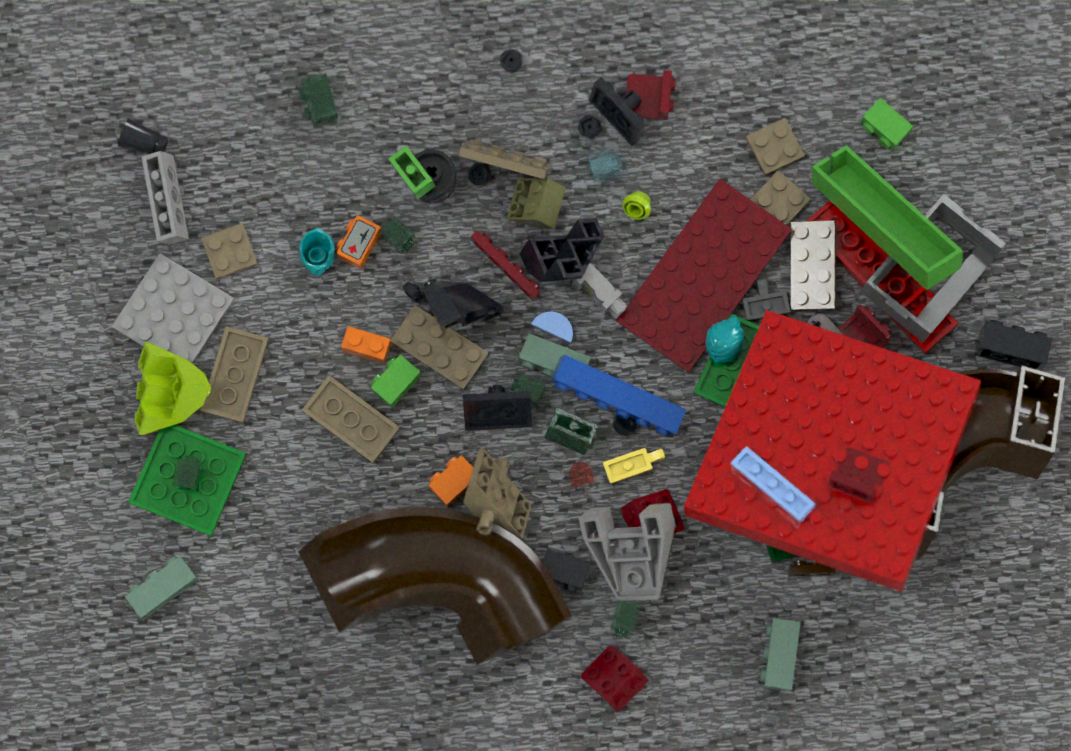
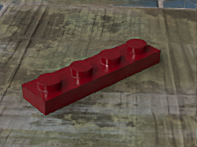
M477 230L471 235V241L533 302L540 296L538 284L530 278L528 280L522 275L524 271L516 263L512 265L507 260L508 255L501 248L496 249L491 244L493 243L492 239L486 233L481 234Z

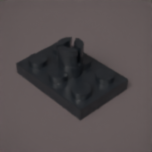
M600 77L595 81L588 100L631 146H634L639 141L646 125L643 118L638 113L633 112V109L638 107L642 100L633 90L628 91L626 95L620 98L611 83L605 82Z
M493 385V388H488V393L463 394L465 431L532 427L530 391L505 392L503 386Z

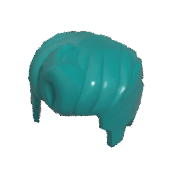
M316 228L307 232L301 239L299 259L305 268L310 270V274L315 276L322 275L333 264L335 245L328 233Z
M733 316L728 320L725 319L717 322L709 328L706 336V349L715 363L732 362L741 353L744 331L740 326V320Z

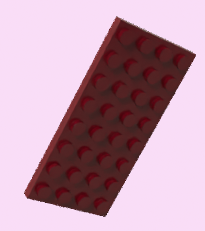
M719 178L616 322L689 373L706 350V336L709 328L717 322L727 320L730 314L733 313L790 234L792 228Z

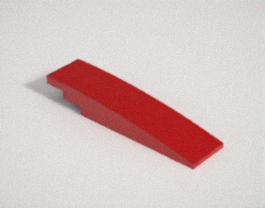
M831 201L827 202L807 220L836 221V260L862 288L889 257L878 244ZM898 263L878 284L881 290L915 317L921 313L934 297L929 290H926ZM948 313L922 344L914 334L887 314L924 354L928 353L958 326V322Z

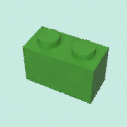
M881 98L866 112L861 120L862 128L867 133L875 134L883 147L887 149L890 147L893 151L913 128L907 120Z
M407 146L389 158L394 169L417 199L435 187L433 180Z
M401 354L398 358L393 357L386 365L388 369L382 375L379 373L371 382L372 392L391 408L396 405L421 377V372Z

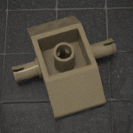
M480 448L466 491L464 504L476 517L480 518L477 526V531L480 534H490L494 523L521 540L523 539L531 510L530 502L506 476L510 462L505 458H499L495 463L485 449Z

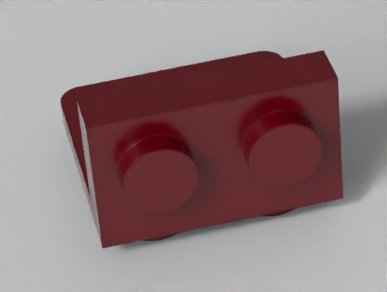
M663 70V77L639 74L628 75L626 94L628 91L633 90L642 100V103L633 109L634 113H638L645 119L668 120V113H673L674 99H670V91L675 92L676 78H672V71Z
M859 305L854 314L838 328L844 336L884 348L891 339L890 329L883 322L879 323L874 318L875 314L867 306Z
M667 489L633 499L620 508L623 519L628 527H642L639 514L649 505L671 503L675 521L673 534L684 530L682 519Z
M612 645L608 646L581 674L583 681L596 691L616 713L624 708L631 698L641 691L649 681L636 665Z

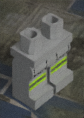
M589 263L582 278L573 279L572 286L577 291L582 287L592 297L594 304L600 307L599 311L603 315L608 312L616 320L626 310L627 305L620 299L622 293L618 289L614 291L612 284L591 263Z

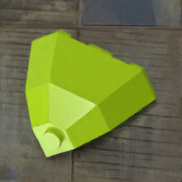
M145 342L138 362V369L141 371L142 380L137 382L136 400H140L137 412H135L134 421L139 435H145L184 422L203 406L206 397L211 392V385L208 383L206 375L190 361L152 343Z

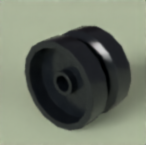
M435 149L423 150L416 154L415 158L435 184V187L419 198V200L432 204L440 203L449 198L457 182L455 166L451 158L444 152Z

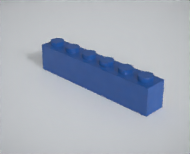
M567 355L560 357L550 380L558 390L564 392L570 390L576 393L575 397L584 401L590 399L596 402L595 406L604 410L610 408L616 411L615 414L624 419L630 417L636 420L637 425L644 428L650 426L656 429L657 434L664 437L677 433L686 409Z

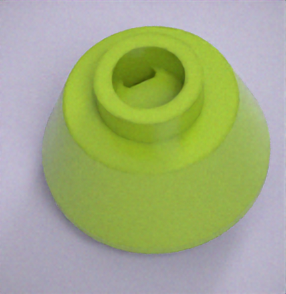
M635 191L624 198L622 208L630 218L642 220L651 213V200L644 192Z

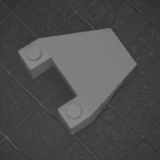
M671 503L649 505L639 514L642 527L615 528L610 507L590 508L579 517L583 539L617 601L657 600L660 598L675 528Z

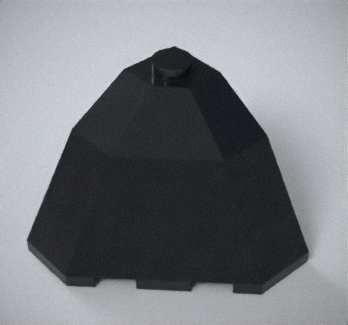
M597 218L578 219L567 235L529 238L519 254L526 271L539 282L580 279L586 272L599 244L604 238V234Z
M436 279L426 282L424 287L421 288L432 316H435L441 331L459 323L464 327L480 319L486 322L504 314L501 304L468 283L437 282Z

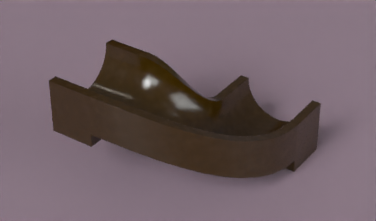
M1021 366L1018 373L1001 369H976L959 372L960 374L981 380L980 392L917 556L923 557L938 532L944 492L966 473L981 467H994L1033 479L1039 478L1055 453L1065 383L1064 377Z
M406 507L373 512L320 532L298 551L339 633L376 618L379 614L392 609L415 605L441 606L454 611L462 619L456 626L476 665H479L548 634L572 617L550 573L529 546L512 533L494 523L490 534H480L477 531L480 518L462 512L427 507Z

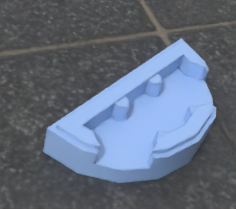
M552 311L544 312L532 321L531 326L571 344L573 338L572 325L562 314Z

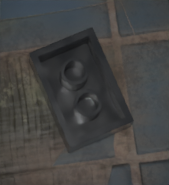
M986 321L980 330L974 356L1020 368L1025 366L1039 371L1047 364L1053 338L1047 337L1046 333L1039 331L1030 333L1020 326H1012L1011 328L1003 326L1004 323L1001 321Z

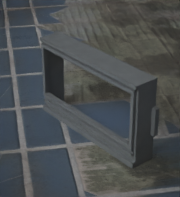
M945 194L925 214V217L931 222L939 217L976 247L962 263V268L950 277L917 317L878 287V284L897 264L890 256L859 292L914 334L922 344L1006 244L988 228H980L963 214L964 209Z

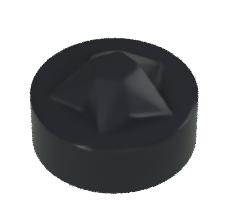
M508 49L501 54L500 64L505 70L516 71L522 66L523 57L518 50Z
M586 115L579 121L578 130L581 135L587 138H594L601 130V123L596 117Z
M481 163L473 164L469 169V180L474 185L482 186L487 184L491 177L489 167Z
M407 282L402 287V290L413 302L418 303L423 298L418 285Z
M617 416L613 421V428L618 434L629 436L636 428V421L630 417L624 419Z

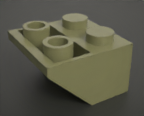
M518 178L506 220L540 229H555L566 187L549 178Z

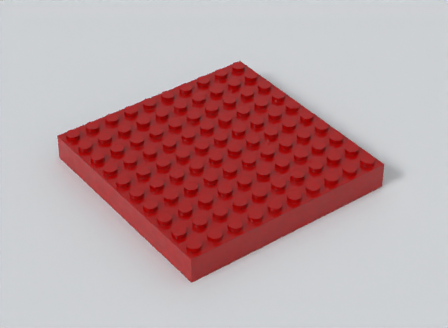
M766 310L685 502V516L903 592L979 395L981 380ZM746 446L815 503L816 507L801 523L731 465V462ZM847 447L890 463V466L887 464L877 466V474L884 477L881 486L873 484V486H876V496L873 504L829 487L832 470L837 471L840 462L846 459L847 454L845 450ZM864 456L857 457L855 459L856 468L860 470L867 468L868 459ZM852 476V478L860 480L858 477Z

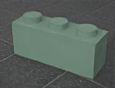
M528 333L519 356V362L526 369L534 371L537 368L543 371V375L552 378L561 356L567 355L586 365L590 364L591 357Z
M181 556L170 558L164 564L166 567L159 572L157 570L151 572L146 577L147 581L141 585L139 583L135 584L127 591L129 594L125 598L142 620L151 616L198 581V578Z
M773 618L771 623H767L766 637L770 638L769 646H764L763 659H767L766 668H761L760 682H764L763 688L784 691L792 690L800 630L799 621Z

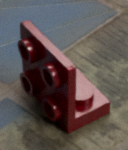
M847 447L845 450L847 454L846 459L840 462L837 471L832 470L829 487L873 504L876 496V486H873V484L881 486L884 477L877 474V466L880 464L890 466V463ZM859 456H864L868 459V466L863 470L855 466V459ZM852 476H856V477H858L860 480H857V479H855V478H852Z

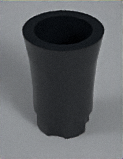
M127 118L119 137L118 147L130 148L147 154L159 151L164 152L168 144V137Z

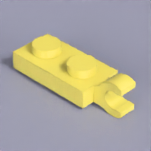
M642 448L605 461L603 466L611 485L653 470L651 463L664 460L665 455L663 449L647 454L646 449Z

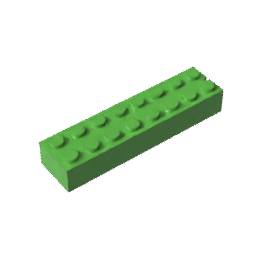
M847 145L831 154V174L830 159L828 157L812 166V184L926 290L962 268L963 250Z

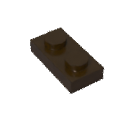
M793 561V565L788 567V576H828L836 573L835 568L817 562L816 564H807V561Z

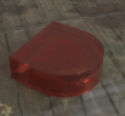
M583 462L572 465L569 471L572 487L594 483L589 465Z

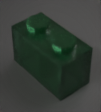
M324 73L301 79L303 87L299 88L301 99L307 101L308 107L304 108L307 121L312 120L313 126L339 120L327 74Z
M557 408L544 438L585 455L598 425Z
M618 600L610 631H614V636L627 639V636L632 637L640 605Z

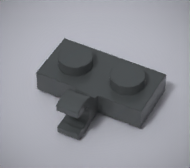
M766 279L757 280L756 282L759 296L742 299L747 321L763 319L766 310L781 315L790 314L787 292L781 291L769 294Z

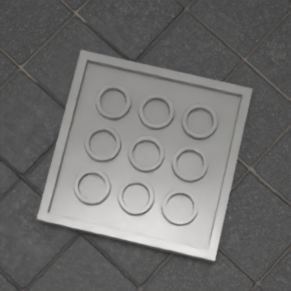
M159 253L115 320L112 328L143 347L145 342L152 343L187 359L193 364L235 299Z

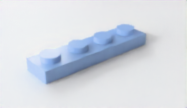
M747 446L731 462V465L799 523L816 507L813 501Z

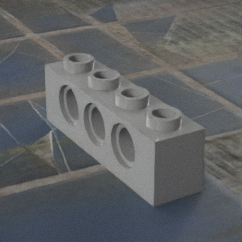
M159 151L142 156L157 242L170 245L188 240V231L173 155Z

